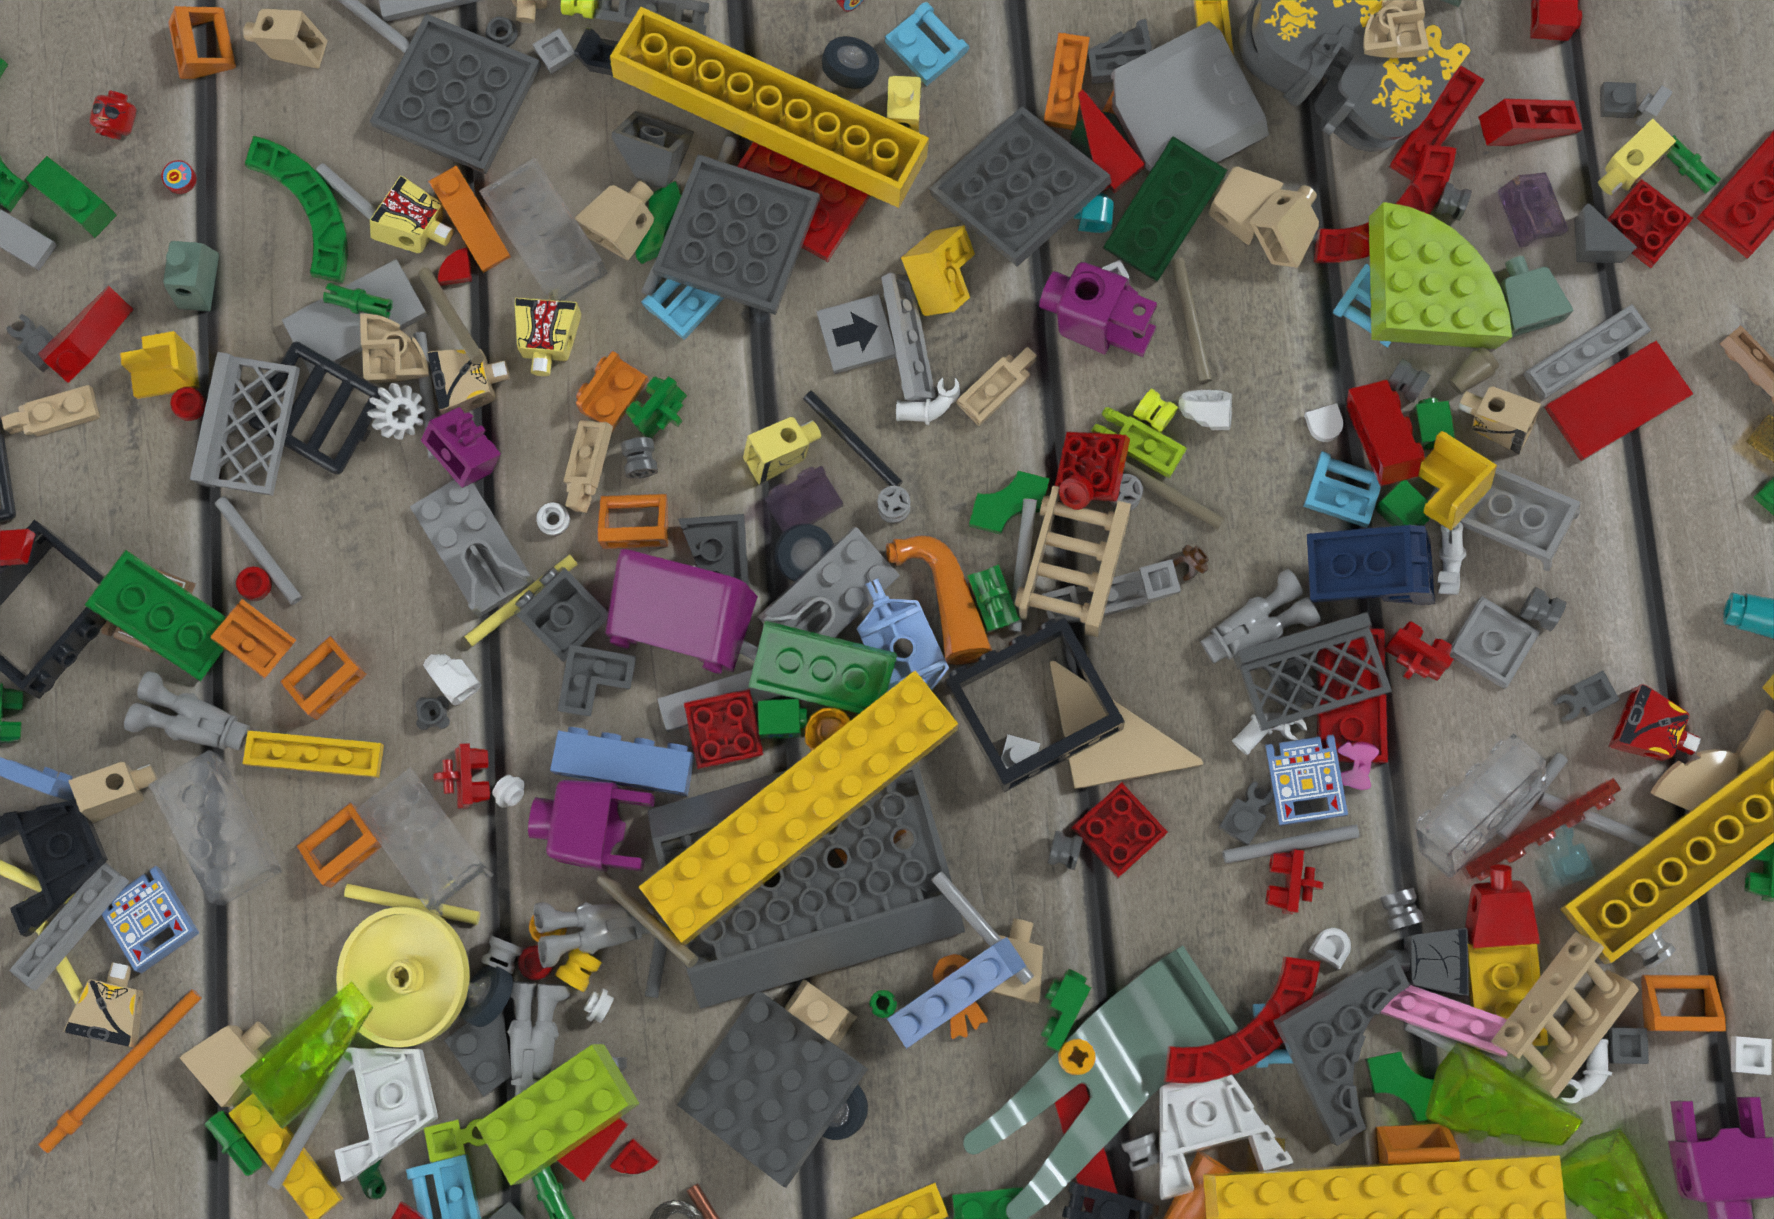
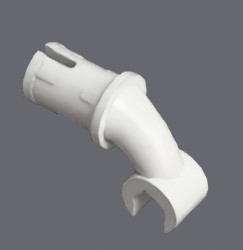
M941 378L937 385L938 397L933 401L931 399H927L926 402L897 400L896 421H919L930 425L931 421L944 414L950 405L955 403L960 397L959 382L955 378L954 388L946 392L943 378Z
M1460 522L1455 526V530H1449L1441 525L1442 548L1439 551V557L1443 560V572L1440 571L1438 576V583H1440L1439 594L1458 595L1459 572L1462 559L1466 557V549L1463 547L1462 540L1463 525Z
M1280 713L1264 714L1266 721L1274 720L1281 716ZM1252 714L1250 717L1252 720L1236 738H1233L1232 742L1244 754L1248 755L1266 734H1272V730L1281 731V734L1286 739L1298 740L1291 734L1289 725L1295 723L1301 730H1307L1306 723L1301 719L1260 731L1256 716Z
M1601 1039L1586 1059L1587 1070L1583 1071L1585 1077L1578 1082L1571 1079L1566 1085L1576 1092L1572 1098H1559L1562 1103L1571 1105L1577 1103L1582 1098L1591 1096L1600 1089L1609 1076H1612V1072L1608 1071L1609 1040Z

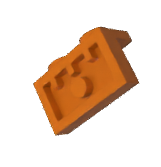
M614 351L608 357L604 356L601 358L595 368V376L589 384L587 382L584 383L576 395V405L579 411L595 422L609 423L613 426L612 432L626 414L627 408L636 400L649 381L648 376L621 360L619 354Z

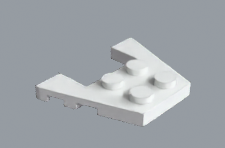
M351 1047L313 1048L319 1079L325 1080L328 1078L340 1056L352 1062L347 1072L355 1071L369 1134V1140L335 1150L341 1182L351 1181L368 1167L438 1119L423 1050Z
M1232 1075L1203 1083H1170L1160 1088L1161 1200L1191 1193L1194 1190L1184 1158L1185 1154L1248 1138L1259 1171L1278 1170L1293 1164L1291 1156L1287 1151L1284 1152L1274 1138L1275 1134L1259 1118L1253 1109L1255 1106Z

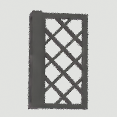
M1367 612L1237 651L1233 658L1237 670L1240 669L1260 731L1392 692L1369 628L1372 624ZM1360 638L1364 639L1368 652L1363 661L1346 653L1351 641ZM1345 643L1342 650L1334 647ZM1327 649L1338 655L1331 671L1313 662L1318 651ZM1312 653L1310 659L1303 657V655ZM1294 658L1306 665L1299 680L1281 672L1286 660ZM1342 658L1360 666L1353 682L1335 673ZM1369 658H1371L1373 666L1367 663ZM1276 663H1280L1277 669L1270 666ZM1310 667L1328 676L1321 691L1302 683ZM1262 668L1274 674L1267 690L1253 683L1250 671ZM1364 669L1377 675L1380 688L1369 691L1357 685ZM1278 677L1295 685L1288 701L1270 692ZM1331 679L1350 687L1344 699L1335 700L1324 694ZM1299 688L1317 696L1312 708L1304 710L1292 704ZM1353 690L1360 692V694L1351 696ZM1257 692L1264 695L1261 702L1258 698ZM1267 697L1285 706L1280 718L1266 721L1262 707ZM1321 699L1328 702L1327 704L1318 706ZM1289 709L1297 712L1286 716Z

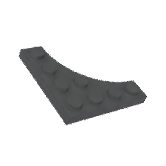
M1391 953L1381 957L1273 1021L1331 1143L1336 1146L1366 1129L1358 1105L1356 1086L1353 1085L1354 1064L1359 1060L1361 1048L1366 1038L1363 1034L1375 1014L1379 1015L1395 996L1410 986L1396 955Z

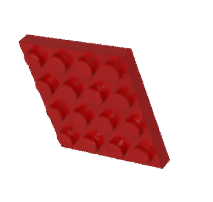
M754 141L737 166L820 194L818 206L801 248L827 263L871 197V195Z

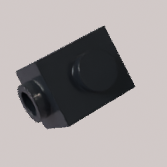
M586 28L574 50V55L590 72L613 76L610 55L619 41L602 39L593 29Z

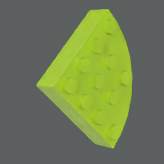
M1383 202L1369 216L1371 340L1497 349L1512 338L1510 315L1499 283L1489 265L1474 246L1456 230L1432 215L1408 206Z

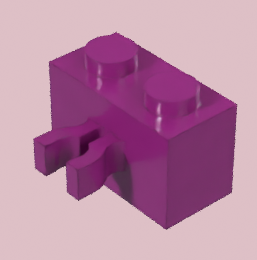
M458 407L430 420L421 442L456 482L464 488L491 474L501 453L484 435L485 429L482 425L479 427L475 425L472 420L473 415L470 412L464 413Z

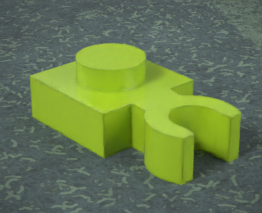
M459 1119L425 1127L424 1133L430 1163L466 1155L464 1144L470 1143L476 1147L486 1145L487 1143L484 1138L476 1139L473 1137V1130L477 1127L476 1123L482 1119L471 1121L467 1128L460 1129Z

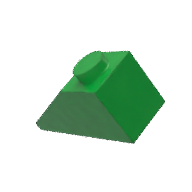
M48 156L25 178L27 182L94 238L117 216L100 197Z

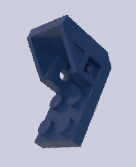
M1402 525L1307 534L1311 602L1381 597L1384 602L1414 605L1435 604L1431 538L1425 526Z

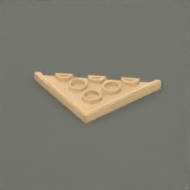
M1056 661L1049 662L1064 738L1107 716L1086 681ZM1115 701L1116 707L1125 720L1124 729L1068 759L1074 789L1203 765L1201 758Z

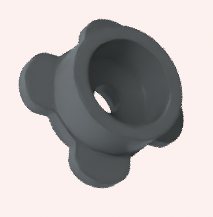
M438 696L437 699L419 698L416 702L417 716L419 718L416 721L417 727L421 730L437 726L440 729L448 727L450 724V719L447 717L449 700L444 696ZM431 710L436 711L434 716L430 715Z

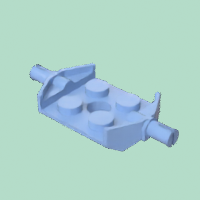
M879 578L873 580L878 593L875 592L871 582L865 584L874 601V607L857 628L864 645L894 652V643L901 638L908 639L913 645V651L909 657L899 658L897 656L888 691L913 671H916L928 687L933 690L949 667L917 600L889 599L883 591Z

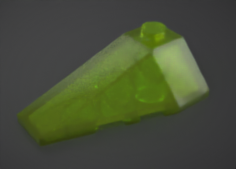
M352 981L240 1075L282 1129L312 1104L374 1008Z
M1458 1042L1437 1067L1426 1111L1427 1119L1456 1132L1468 1133L1469 1129L1486 1131L1488 1136L1499 1138L1501 1134L1521 1136L1523 1141L1564 1146L1584 1122L1580 1115L1487 1055Z
M1621 1128L1589 1137L1560 1159L1565 1195L1577 1207L1583 1205L1596 1219H1669L1640 1156Z

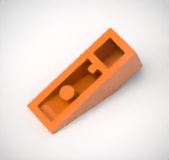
M457 165L428 181L483 273L511 257Z

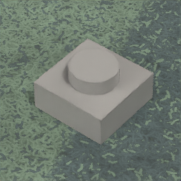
M560 28L532 44L550 74L578 59L574 55V49Z
M1662 85L1655 95L1648 93L1637 108L1642 113L1635 124L1643 128L1649 121L1655 119L1673 92Z

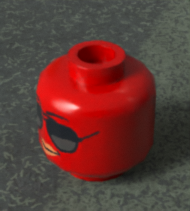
M109 90L107 96L98 95L95 97L89 118V123L96 128L95 133L116 140H121L122 136L131 134L137 109L133 104L127 102L128 95Z

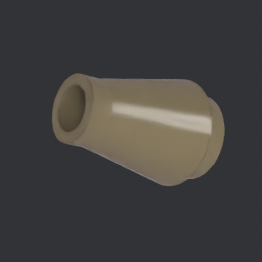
M1481 347L1478 351L1473 350L1454 376L1448 381L1453 389L1462 395L1466 390L1494 376L1499 363L1487 349Z

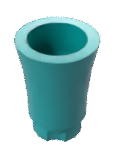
M1734 592L1730 593L1724 608L1723 623L1729 626H1736L1738 630L1774 639V598L1747 593L1744 595Z

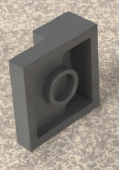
M552 567L540 578L539 581L543 585L534 594L528 590L516 601L515 605L518 609L514 613L564 662L567 659L569 644L581 646L608 619L609 612L566 568L561 567L557 571Z

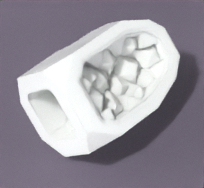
M1196 390L1185 392L1179 397V409L1185 418L1195 420L1203 427H1210L1211 430H1230L1232 417L1231 393L1222 390Z
M431 654L423 664L437 686L454 706L463 703L482 686L472 671L460 659H451L446 654Z

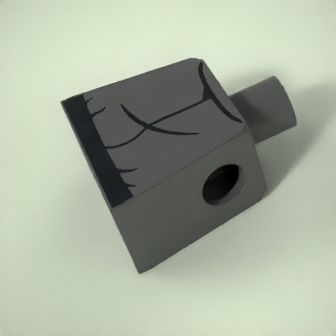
M1467 928L1410 935L1404 938V950H1386L1385 955L1388 953L1396 955L1409 985L1452 996L1469 995Z

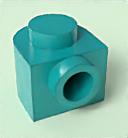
M1099 193L1073 217V219H1079L1078 231L1104 233L1112 229L1114 202L1106 194Z

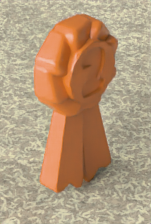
M957 954L941 958L933 970L935 985L967 964L970 960ZM976 1001L950 1019L951 1039H955L959 1035L967 1038L968 1032L965 1015L968 1016L975 1030L978 1029L980 1023L988 1022L987 1017Z

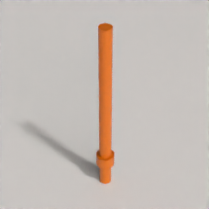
M191 989L72 1111L67 1110L57 1120L58 1125L39 1143L40 1148L46 1153H50L67 1134L72 1135L83 1124L82 1119L202 997L195 990Z

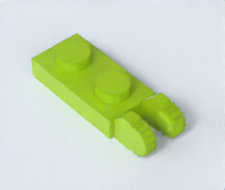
M1105 407L1101 413L1102 416L1116 426L1123 427L1119 434L1127 435L1130 438L1127 455L1170 479L1187 448L1131 416L1128 418L1112 408ZM1095 424L1091 430L1092 433L1116 434L1099 424Z

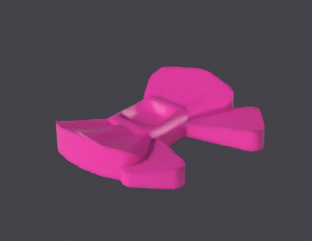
M1350 742L1344 743L1338 747L1337 751L1354 760L1353 769L1341 772L1343 785L1359 790L1370 789L1371 782L1368 775L1371 769V761L1379 754L1378 748L1365 742H1357L1353 745Z

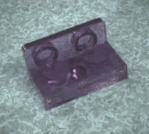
M1546 172L1518 175L1498 190L1519 247H1526L1537 239L1561 236L1569 231Z
M819 466L816 469L809 467L797 475L798 479L787 486L785 483H782L769 491V496L765 501L782 532L797 524H814L844 506L827 478L823 466Z

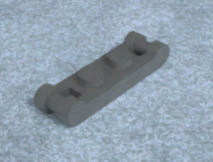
M600 0L599 9H595L594 18L630 24L639 8L643 7L700 34L706 35L707 26L704 25L705 12L708 13L709 3L695 0H620L619 10L615 12L611 11L612 0ZM684 9L693 10L691 23L683 22Z

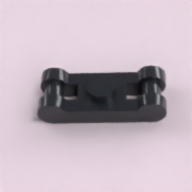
M1070 1181L1068 1192L1071 1193L1068 1206H1064L1062 1217L1067 1219H1128L1129 1211L1132 1209L1140 1212L1138 1219H1153L1154 1216H1158L1160 1206ZM1085 1197L1094 1199L1091 1212L1082 1210Z

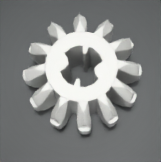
M391 383L389 391L383 387L378 388L380 399L370 398V402L376 405V409H371L367 412L368 416L376 418L371 425L376 430L381 429V435L386 438L394 435L396 439L401 440L405 432L409 435L415 434L414 423L417 425L424 424L423 420L418 418V414L426 411L424 406L417 405L422 398L417 393L412 394V388L407 385L400 388L398 384ZM398 406L401 407V411L396 412L395 417L392 416V412L397 411Z

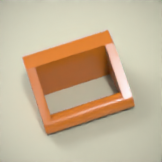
M174 6L168 24L180 79H195L236 68L224 9L220 7ZM213 21L221 58H198L192 26Z
M667 494L601 496L598 542L602 549L668 547ZM659 507L658 526L609 528V509Z
M329 636L280 682L307 715L318 720L367 674ZM335 651L345 664L306 699L295 685L331 652Z
M350 802L298 844L297 848L323 886L332 888L384 846L385 843L359 810ZM353 818L363 836L323 867L312 850Z
M1642 975L1644 1028H1647V1031H1726L1725 1015L1713 975ZM1655 989H1704L1706 1017L1661 1016Z
M1447 1123L1376 1126L1379 1163L1408 1164L1460 1160L1459 1148Z

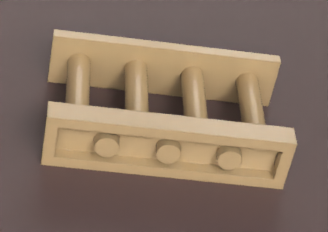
M1057 486L1052 487L1050 497L1044 495L1040 509V515L1044 516L1028 578L1025 588L1019 586L1015 599V606L1019 607L1020 619H1027L1031 606L1080 618V622L1085 623V635L1098 637L1130 517V503L1118 501L1115 512L1109 511L1107 514L1086 508L1074 510L1064 503H1060L1059 487ZM1057 515L1104 526V530L1110 531L1107 542L1101 541L1098 544L1051 533L1054 516ZM1046 545L1097 557L1096 560L1102 562L1099 573L1087 574L1042 563ZM1038 576L1088 587V591L1094 592L1091 604L1085 602L1084 605L1034 594Z
M1577 932L1571 936L1491 1040L1495 1046L1518 1059L1523 1055L1533 1066L1524 1078L1530 1085L1554 1099L1559 1096L1639 991L1632 981L1609 970L1604 972L1595 962V959L1604 947L1600 943ZM1587 973L1596 985L1586 998L1583 999L1574 987L1582 976ZM1566 1000L1575 1012L1562 1027L1553 1017V1014L1563 1001ZM1544 1027L1554 1039L1543 1054H1541L1533 1046L1532 1042Z

